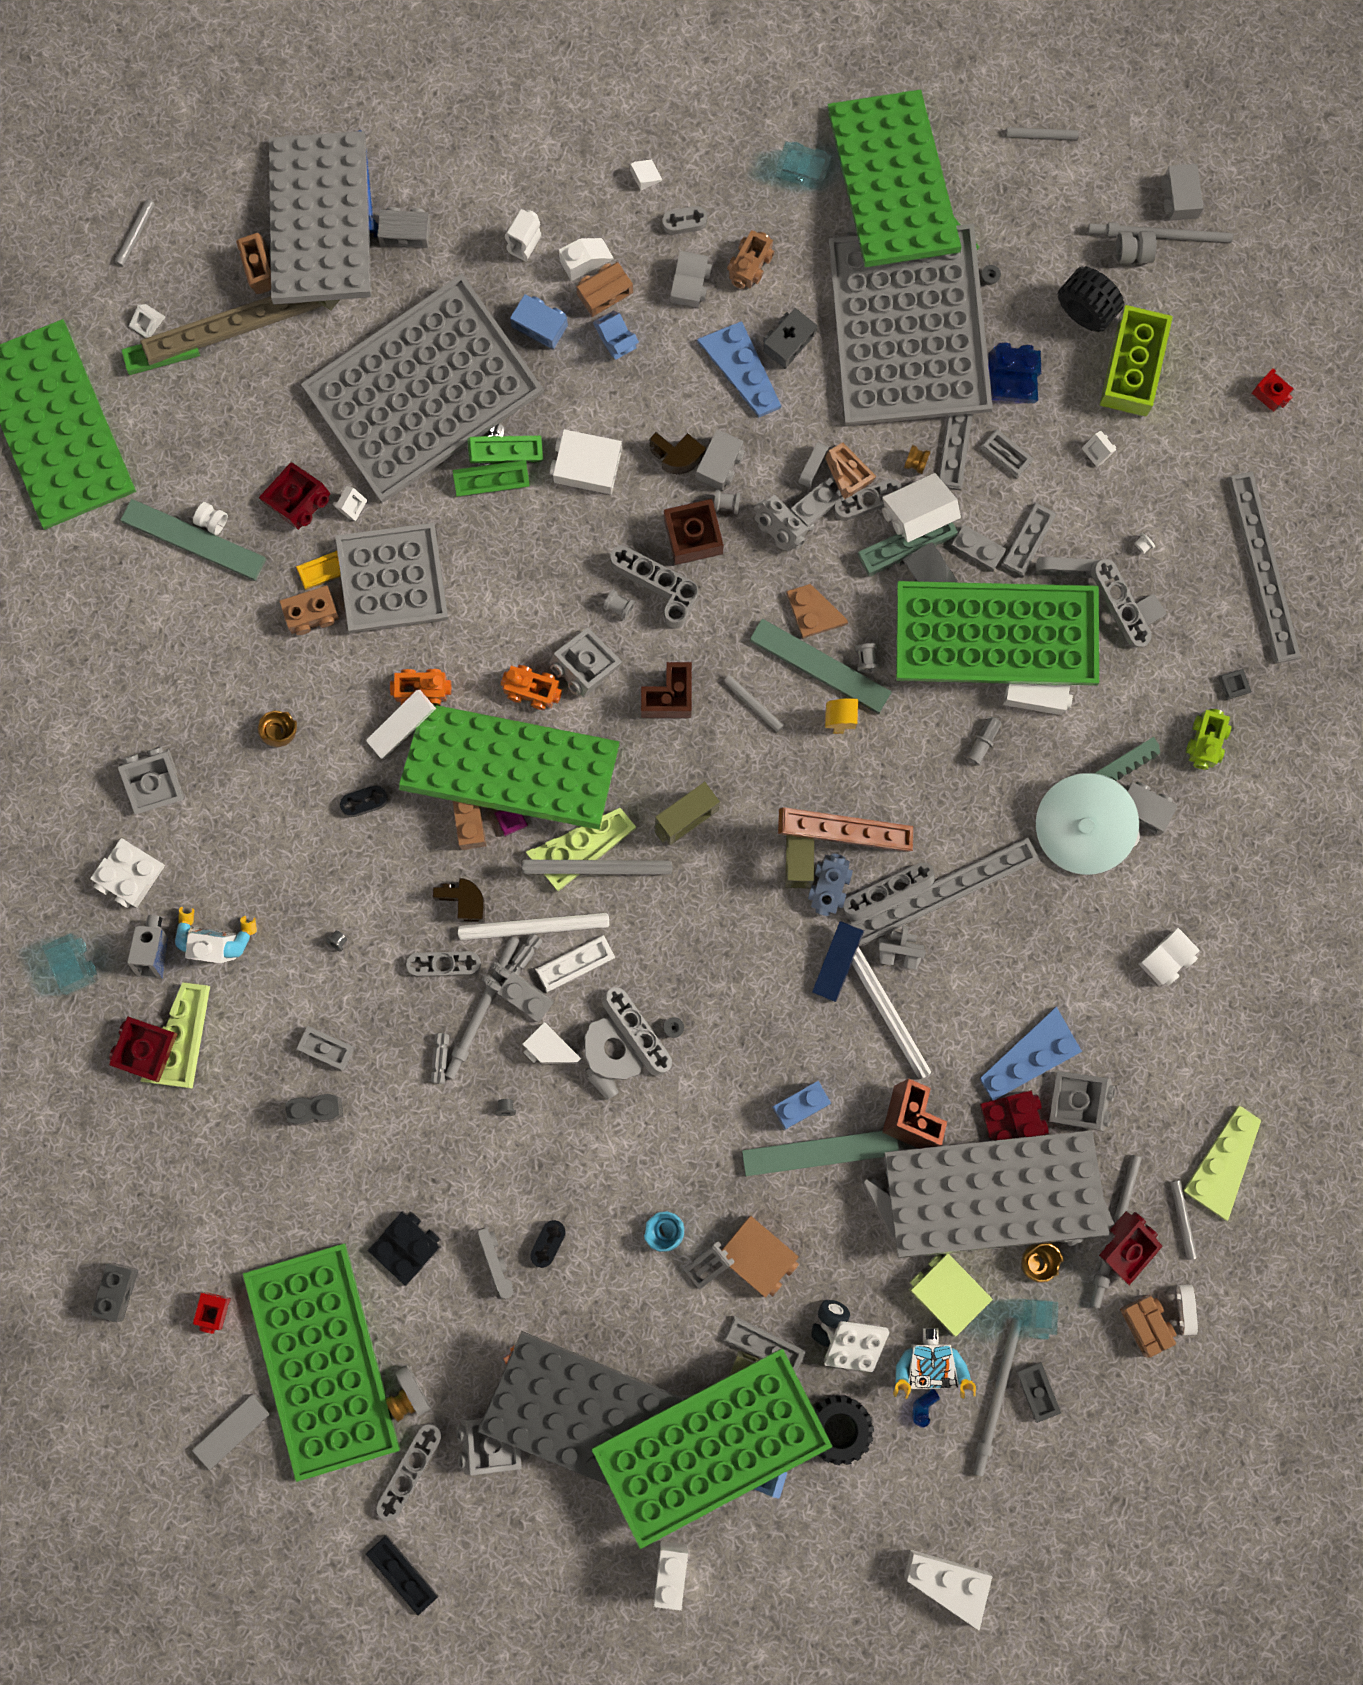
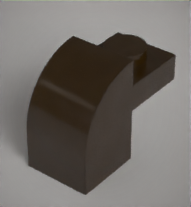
M657 432L649 439L651 453L658 459L664 458L662 460V470L670 474L680 475L692 471L702 461L706 452V448L688 433L675 447Z
M459 878V888H455V884L441 883L440 887H433V899L435 901H458L457 919L459 922H485V900L480 889L472 881Z

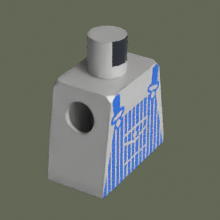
M148 915L146 926H136L127 963L137 977L163 979L168 937L161 928L162 917Z

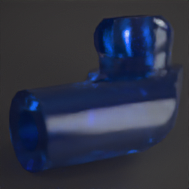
M935 1389L929 1390L913 1403L912 1418L914 1423L921 1428H925L930 1424L929 1408L941 1399Z

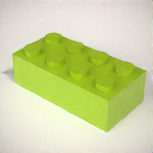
M1129 305L1124 306L1119 316L1099 406L1147 417L1154 404L1173 316Z

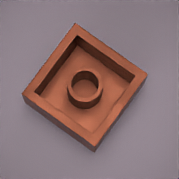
M712 499L664 509V523L675 565L723 554L724 544Z

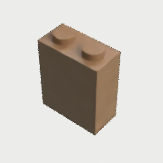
M752 1216L747 1218L721 1250L727 1251L726 1257L728 1260L732 1258L735 1261L730 1268L765 1298L768 1294L773 1297L782 1286L779 1282L785 1274L790 1276L799 1265L796 1262L799 1256Z

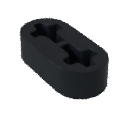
M370 786L345 795L341 799L340 808L346 816L357 817L383 808L387 804L388 795L381 786ZM374 791H377L378 794H383V797L379 798L380 802L377 804L374 800L366 802V799L373 797ZM353 799L354 802H363L355 806V811L345 808V806L349 805L348 800Z
M552 1220L543 1226L530 1254L531 1261L536 1267L544 1268L553 1262L566 1234L565 1227L560 1221ZM556 1224L559 1226L558 1231L561 1232V1236H555L552 1243H549L547 1240L550 1233L547 1232V1228H553ZM546 1244L550 1246L546 1254L550 1258L548 1261L543 1260L542 1263H539L535 1253L536 1251H542Z

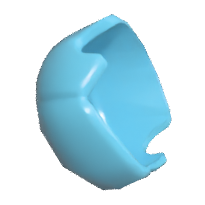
M668 1211L657 1212L646 1223L644 1239L650 1248L659 1252L672 1251L683 1240L684 1223L676 1214ZM660 1227H662L665 1237L661 1234Z

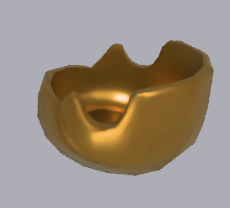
M274 710L266 712L259 719L258 734L267 745L277 748L287 746L294 739L297 731V721L291 717L289 712Z
M1051 1243L1032 1244L1023 1253L1021 1268L1026 1277L1034 1282H1048L1059 1274V1267L1063 1262V1256L1059 1248ZM1039 1257L1043 1260V1267H1041Z

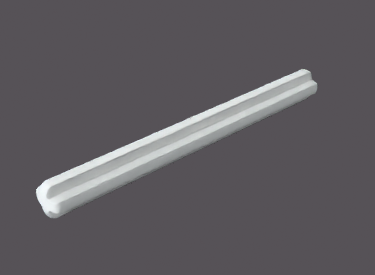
M607 913L463 925L458 927V937L460 940L605 928L609 927L610 923L609 915Z
M858 947L852 962L854 969L918 1079L927 1077L931 1074L928 1065Z

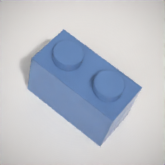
M526 294L510 317L512 328L553 350L568 327L567 317L563 311L558 308L552 309L546 306L538 297L532 296L531 298Z
M817 1081L776 1104L772 1109L782 1127L786 1130L830 1105L831 1102L820 1082Z

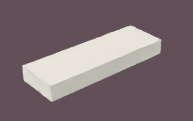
M416 690L366 741L381 759H385L436 708L421 690Z
M603 935L535 970L548 993L615 959V956Z

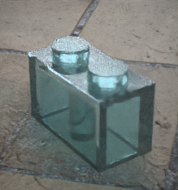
M786 141L777 165L776 177L822 191L832 155L827 154L821 149L813 150L804 147L798 142L790 143Z
M70 933L42 946L61 993L69 995L96 983L94 975L97 972L91 961L87 962L84 954L87 948L81 937L77 938V936Z
M1023 1299L1022 1331L1029 1332V1337L1036 1339H1049L1050 1334L1057 1335L1058 1302Z

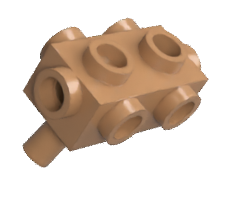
M751 230L748 237L744 236L738 247V250H740L737 257L733 256L727 267L729 279L732 280V284L737 288L744 289L746 286L751 289L753 283L759 284L764 273L761 268L764 263L769 264L775 252L772 250L773 240L767 234ZM754 250H758L760 255L755 257L756 252Z

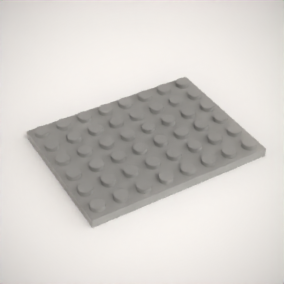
M974 224L956 225L962 246L960 253L871 267L864 266L857 236L829 238L845 426L992 412Z
M463 274L301 383L382 503L467 446V439L469 437H480L545 392Z

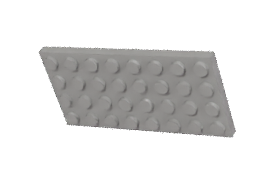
M365 131L269 138L271 299L273 304L371 297Z
M1093 1131L884 1153L898 1258L1109 1236Z

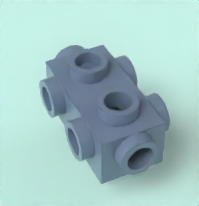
M832 853L830 856L825 854L823 862L818 861L814 876L819 878L817 885L811 886L808 899L812 900L811 907L816 908L815 912L820 915L829 916L830 912L836 914L838 907L843 908L846 893H842L844 884H850L853 870L848 869L850 861L845 860L846 858L842 855ZM828 895L831 897V901L824 900L822 897Z

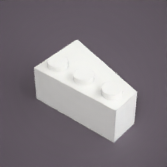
M910 1550L904 1575L906 1580L977 1630H980L992 1575L988 1571Z

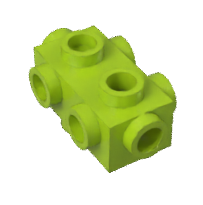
M1206 709L1201 716L1197 715L1194 720L1192 729L1196 730V735L1194 739L1189 740L1186 753L1190 754L1188 761L1194 762L1193 766L1195 768L1208 770L1209 767L1213 768L1217 763H1221L1224 757L1225 749L1222 748L1224 739H1228L1232 726L1228 725L1230 717L1224 715V712L1221 710ZM1207 725L1213 726L1214 732L1210 731L1208 733L1206 730Z

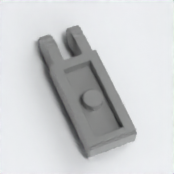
M833 475L790 509L808 528L831 510L842 497L840 490L835 492L831 488L836 484Z
M494 961L491 965L493 970L507 979L501 985L493 977L485 974L482 980L496 990L499 995L539 1023L554 1003V1000L514 971L511 972Z
M488 1228L479 1230L477 1234L496 1290L499 1292V1297L509 1299L513 1295L514 1288H512V1282L504 1278L503 1272H506L507 1268L503 1257L497 1258L494 1247L499 1245L494 1231L489 1232Z

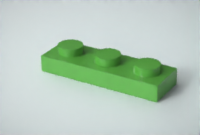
M141 344L121 349L129 375L200 356L199 349L195 348L149 365Z
M541 436L469 437L467 439L469 463H507L526 460V462L543 461Z
M526 460L453 470L457 496L530 487Z

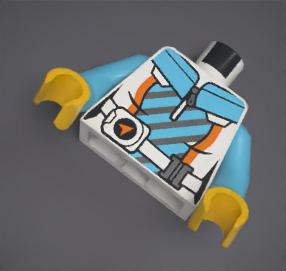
M180 907L175 944L178 949L185 952V958L214 963L231 961L242 955L250 935L256 933V919L253 918V921L247 923L246 916H243L240 919L241 931L238 933L191 927L190 925L194 922V909L192 908L191 913L185 914L183 913V907Z
M923 1328V1344H911V1348L904 1351L896 1365V1385L893 1396L897 1397L898 1390H903L906 1393L905 1399H907L911 1389H959L960 1385L961 1398L965 1399L964 1390L966 1389L971 1390L973 1397H975L976 1385L971 1381L968 1367L959 1352L951 1348L950 1344H939L938 1328Z

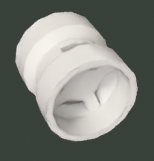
M203 502L195 512L193 523L199 527H206L210 533L218 535L227 522L228 514L221 510L216 511L212 505Z

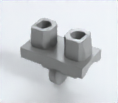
M903 925L901 932H891L890 938L900 941L879 937L878 949L880 950V963L893 965L895 954L898 953L905 955L903 967L916 970L920 959L925 957L926 950H924V945L909 943H916L917 935L908 934V926Z

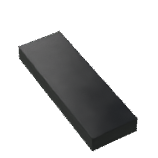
M387 1534L366 1553L367 1557L417 1616L439 1597Z

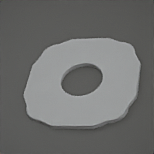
M603 1018L592 1022L588 1026V1031L584 1036L585 1059L593 1073L603 1078L622 1080L635 1077L640 1073L643 1065L642 1061L612 1019ZM624 1020V1022H625V1024H626L627 1026H629V1027H635V1025L630 1024V1023H628L627 1021ZM640 1036L639 1043L642 1047H644V1040L642 1036ZM615 1038L623 1043L625 1054L621 1059H611L606 1055L604 1044L608 1039Z

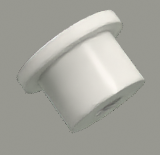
M1141 533L1140 538L1134 543L1143 554L1150 548H1155L1154 543L1144 533Z

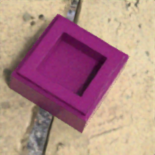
M502 810L494 813L505 837L528 827L522 814Z

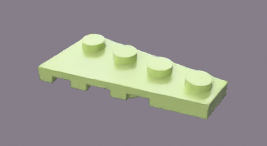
M618 808L603 815L600 830L587 827L576 828L535 849L526 851V854L531 860H598L632 833L636 826L623 810ZM544 874L558 892L580 875Z
M182 982L170 1010V1018L166 1027H163V1029L178 1034L160 1082L158 1083L143 1077L141 1082L193 1089L210 986Z
M1240 1105L1237 1106L1183 1189L1184 1193L1225 1221L1229 1220L1261 1123L1259 1118Z

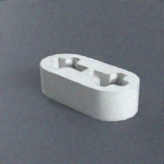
M1191 1284L1178 1285L1176 1292L1180 1332L1182 1336L1197 1335L1198 1323L1193 1286Z

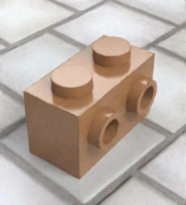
M327 585L280 600L291 634L304 635L311 631L310 628L319 625L322 628L329 627L335 623V620L339 619L332 594Z

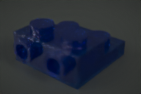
M1007 342L997 344L988 353L992 400L1036 403L1038 401V377L1042 374L1041 351L1034 350L1032 345L1011 348V344Z

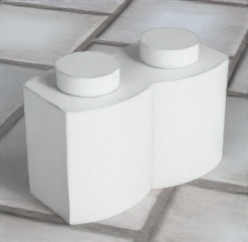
M520 209L505 234V239L508 242L506 246L507 251L525 262L541 238L539 230L540 221L538 216L531 210L524 211Z
M1177 928L1168 934L1138 964L1158 986L1165 983L1169 986L1180 976L1177 972L1181 967L1184 966L1187 969L1198 959L1195 955L1199 952V949Z

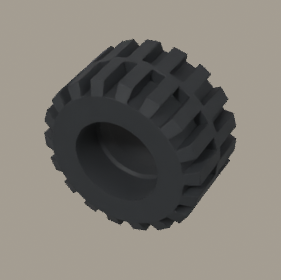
M1087 266L1077 268L1057 293L1060 305L1068 316L1077 324L1090 331H1104L1124 308V298L1117 286L1103 273Z
M834 1394L831 1397L826 1396L819 1403L816 1402L813 1405V1409L823 1429L826 1421L831 1416L839 1413L849 1416L855 1425L854 1436L847 1444L841 1446L832 1444V1448L818 1454V1456L834 1465H849L854 1460H860L861 1456L868 1452L869 1444L873 1442L872 1433L874 1432V1426L866 1408L850 1396H841L839 1394Z

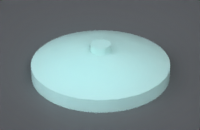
M1079 773L1057 782L1043 797L1036 815V833L1043 851L1055 864L1077 874H1098L1116 867L1133 849L1139 831L1138 811L1131 795L1117 781L1096 773Z

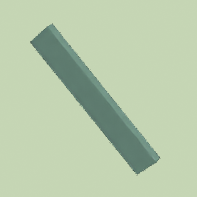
M134 499L130 500L121 518V522L254 581H256L266 561V558L262 555Z
M761 619L750 638V642L847 697L858 699V703L877 714L881 712L892 693L887 688L764 619Z
M882 1131L742 1150L745 1176L881 1158L885 1157V1152L899 1151L896 1138L884 1134Z

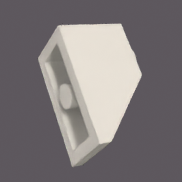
M602 238L578 239L559 249L560 263L571 281L614 259Z
M545 1022L523 1043L526 1048L523 1053L533 1063L538 1060L541 1064H579L582 1061Z

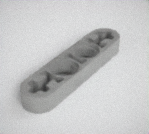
M1109 559L1096 561L1091 567V575L1096 585L1099 586V590L1126 641L1133 647L1146 646L1151 640V631L1116 565ZM1107 566L1106 575H1101L1099 571L1102 567ZM1114 578L1115 581L1107 583L1105 585L1104 582L1109 581L1108 579ZM1114 585L1119 587L1121 591L1118 599H1113L1110 595V589ZM1125 607L1130 608L1132 611L1130 621H1125L1122 618V610ZM1136 622L1138 623V625H1134L1133 628H1128V625L1135 624ZM1137 632H1142L1141 640H1135L1134 637L1137 635Z
M918 863L848 897L843 905L846 917L851 921L862 920L930 887L935 881L933 867L928 863ZM923 873L924 875H927V877L923 878L922 876H919V874ZM903 882L907 884L904 890L894 889L897 883ZM877 893L885 896L881 901H873L871 899ZM856 906L859 910L855 911L851 907Z
M618 987L611 988L602 998L605 1010L647 1070L654 1076L664 1075L672 1066V1059L626 992ZM616 997H617V998L619 999V1002H618V1003H617V1002H615V1003H612V1002H611V999H612V998H616ZM625 1007L626 1009L621 1014H619L618 1011L620 1009L622 1010ZM624 1016H632L635 1020V1027L627 1026L624 1022ZM640 1036H644L650 1041L649 1048H644L640 1045ZM655 1049L656 1052L649 1057L648 1054ZM662 1060L663 1065L657 1067L655 1062Z
M426 1424L421 1427L377 1504V1514L382 1520L392 1521L402 1511L442 1439V1432L437 1425ZM433 1429L435 1431L434 1436L437 1439L436 1441L431 1440L428 1443L426 1449L431 1450L428 1454L424 1449L415 1447L417 1442L420 1445L423 1444L426 1438L423 1435V1431L428 1432ZM414 1452L420 1453L424 1458L423 1465L417 1468L412 1467L409 1463V1456ZM405 1476L409 1479L410 1487L407 1491L402 1492L396 1488L395 1482L398 1477ZM391 1490L396 1496L403 1497L404 1499L402 1502L397 1499L393 1505L396 1512H390L386 1515L382 1504H388L392 1499L393 1495L388 1494Z

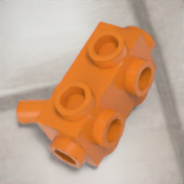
M518 665V667L511 666L508 672H504L501 680L504 694H508L507 699L517 703H521L522 699L532 702L531 706L538 710L544 711L546 707L552 709L553 703L558 704L562 695V689H559V681L555 680L556 677L545 672L539 675L533 673L531 668L524 665ZM546 689L549 692L548 696L539 695L540 690Z
M403 669L401 673H394V681H390V695L394 696L396 702H401L402 705L416 690H421L433 705L440 706L441 702H447V695H451V680H447L445 672H441L439 669H427L426 672L416 673V670ZM407 686L414 688L413 692H405L404 690Z

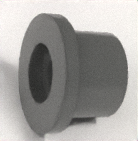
M987 265L981 272L983 282L987 285H993L998 282L1001 276L999 268L995 265Z
M335 930L325 940L329 945L341 952L347 938L341 932Z
M676 1017L666 1020L664 1024L666 1035L671 1038L681 1036L684 1032L682 1020Z
M498 1100V1109L495 1110V1114L498 1116L515 1115L516 1110L513 1109V1100Z

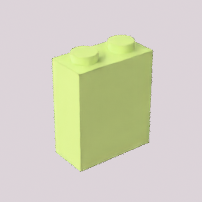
M949 1253L937 1254L928 1263L931 1267L924 1274L920 1271L910 1281L912 1286L908 1290L956 1337L993 1299Z

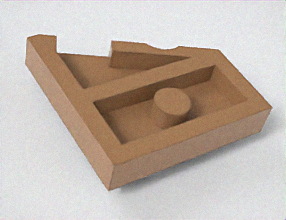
M843 442L829 450L825 455L826 462L844 499L849 498L868 486L877 477Z
M811 584L787 591L802 639L848 624L847 619Z

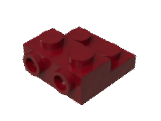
M290 462L259 496V499L278 513L283 520L299 530L302 526H307L311 523L312 515L318 508H323L327 505L331 493L322 482L293 462Z
M127 1016L126 1021H123L119 1028L120 1037L117 1045H114L110 1051L109 1066L159 1083L178 1033Z
M1032 1090L980 1104L990 1141L1045 1136L1049 1134L1045 1119L1040 1120L1038 1110L1042 1109L1039 1096L1037 1094L1033 1095Z
M1125 1211L1109 1230L1115 1237L1105 1246L1099 1256L1122 1281L1130 1286L1163 1246L1156 1239L1158 1234L1150 1226L1145 1225L1146 1220L1136 1212L1131 1215Z

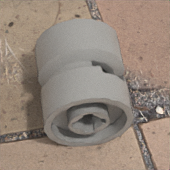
M1133 231L1119 232L1116 239L1118 264L1133 263L1134 260H1137L1138 263H1153L1156 256L1155 232L1139 231L1137 235Z

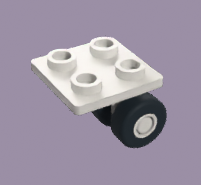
M835 1300L823 1301L818 1310V1318L822 1324H813L811 1336L818 1344L829 1347L824 1358L825 1365L873 1372L888 1338V1328L848 1322L850 1311L844 1304Z

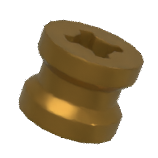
M912 445L904 468H913L917 473L923 474L931 451L918 450L917 446Z
M401 1389L395 1397L390 1396L386 1398L389 1410L397 1422L403 1420L404 1415L416 1412L404 1389Z

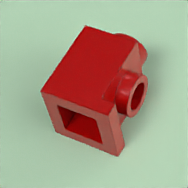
M1272 368L1251 394L1274 412L1279 406L1284 408L1293 398L1290 393L1294 388L1278 376L1276 370Z
M202 1292L193 1324L200 1326L199 1331L214 1334L215 1330H222L231 1298ZM211 1308L217 1311L215 1318L209 1317L208 1312Z

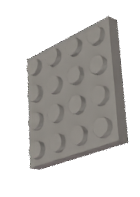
M434 523L335 536L349 633L448 620Z

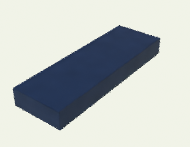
M839 921L812 993L837 1002L865 930Z

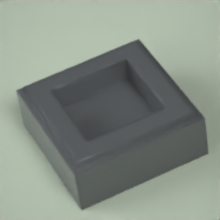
M1244 669L1218 677L1226 700L1252 692Z

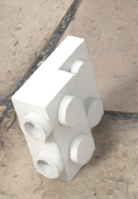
M121 838L107 859L104 857L90 879L96 882L93 887L105 895L109 891L117 895L115 901L128 908L131 904L137 908L165 865Z

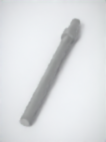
M1108 222L1107 225L1091 223L1088 225V233L1106 234L1107 237L1117 238L1119 232L1133 231L1137 235L1139 231H1154L1156 238L1232 243L1233 233L1121 226L1119 223Z
M510 936L498 962L499 964L507 968L520 940ZM494 971L491 977L500 983L503 976ZM487 985L459 1046H455L451 1056L453 1058L445 1076L453 1080L462 1061L465 1062L469 1055L468 1049L496 992L489 985Z
M1131 1155L1113 1220L1114 1224L1128 1209L1142 1159L1139 1156ZM1111 1232L1107 1244L1115 1237ZM1103 1259L1099 1273L1095 1274L1093 1285L1095 1287L1090 1301V1306L1099 1309L1104 1291L1108 1289L1111 1280L1108 1278L1111 1268Z
M1012 1318L981 1442L978 1441L976 1452L978 1455L973 1474L978 1476H984L988 1456L992 1455L994 1446L991 1444L1023 1322L1020 1319Z

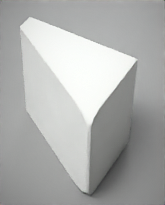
M652 160L638 161L630 164V171L641 191L662 181Z
M146 304L138 305L129 327L148 338L159 327L165 316Z

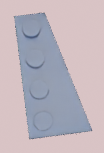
M742 321L697 339L698 344L707 352L711 360L725 374L728 381L734 385L758 417L781 409L778 397Z
M1055 1007L979 1079L993 1101L1081 1053L1082 1050L1058 1008Z

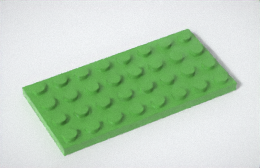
M921 89L829 103V119L864 266L871 267L960 253L962 246Z
M64 319L0 344V425L44 530L137 492Z
M898 581L896 681L1098 686L1099 586Z
M433 705L436 709L416 727L399 783V790L600 830L620 741Z
M346 1243L243 1273L296 1482L400 1451Z
M783 1348L606 1440L591 1450L639 1548L642 1549L833 1446Z

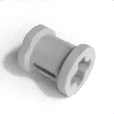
M716 490L715 512L718 510L730 511L734 515H738L741 493L733 495Z
M613 589L608 595L603 609L612 610L625 621L631 613L635 601L633 599L629 601L617 594V590Z
M866 643L855 647L859 657V673L875 672L880 669L875 653L877 644Z

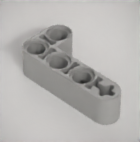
M626 546L615 547L610 555L613 570L669 599L664 610L665 622L670 628L682 627L697 603L699 592L697 584ZM626 557V561L623 560L621 563H618L617 558ZM641 567H646L650 572L647 575H640L637 573V570ZM666 578L672 584L668 587H663L659 584V581ZM684 590H691L694 595L691 598H684L680 593ZM672 611H679L682 617L674 620L670 618L669 614Z

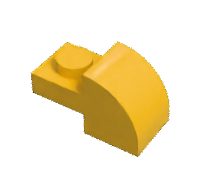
M835 699L826 702L825 728H833V734H843L845 729H856L858 722V699Z

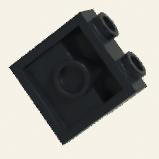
M402 1211L367 1250L404 1286L410 1283L442 1247L438 1243L441 1239L431 1229L427 1232L419 1226L422 1221L411 1211L408 1214Z

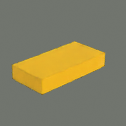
M338 551L296 566L305 590L341 577Z

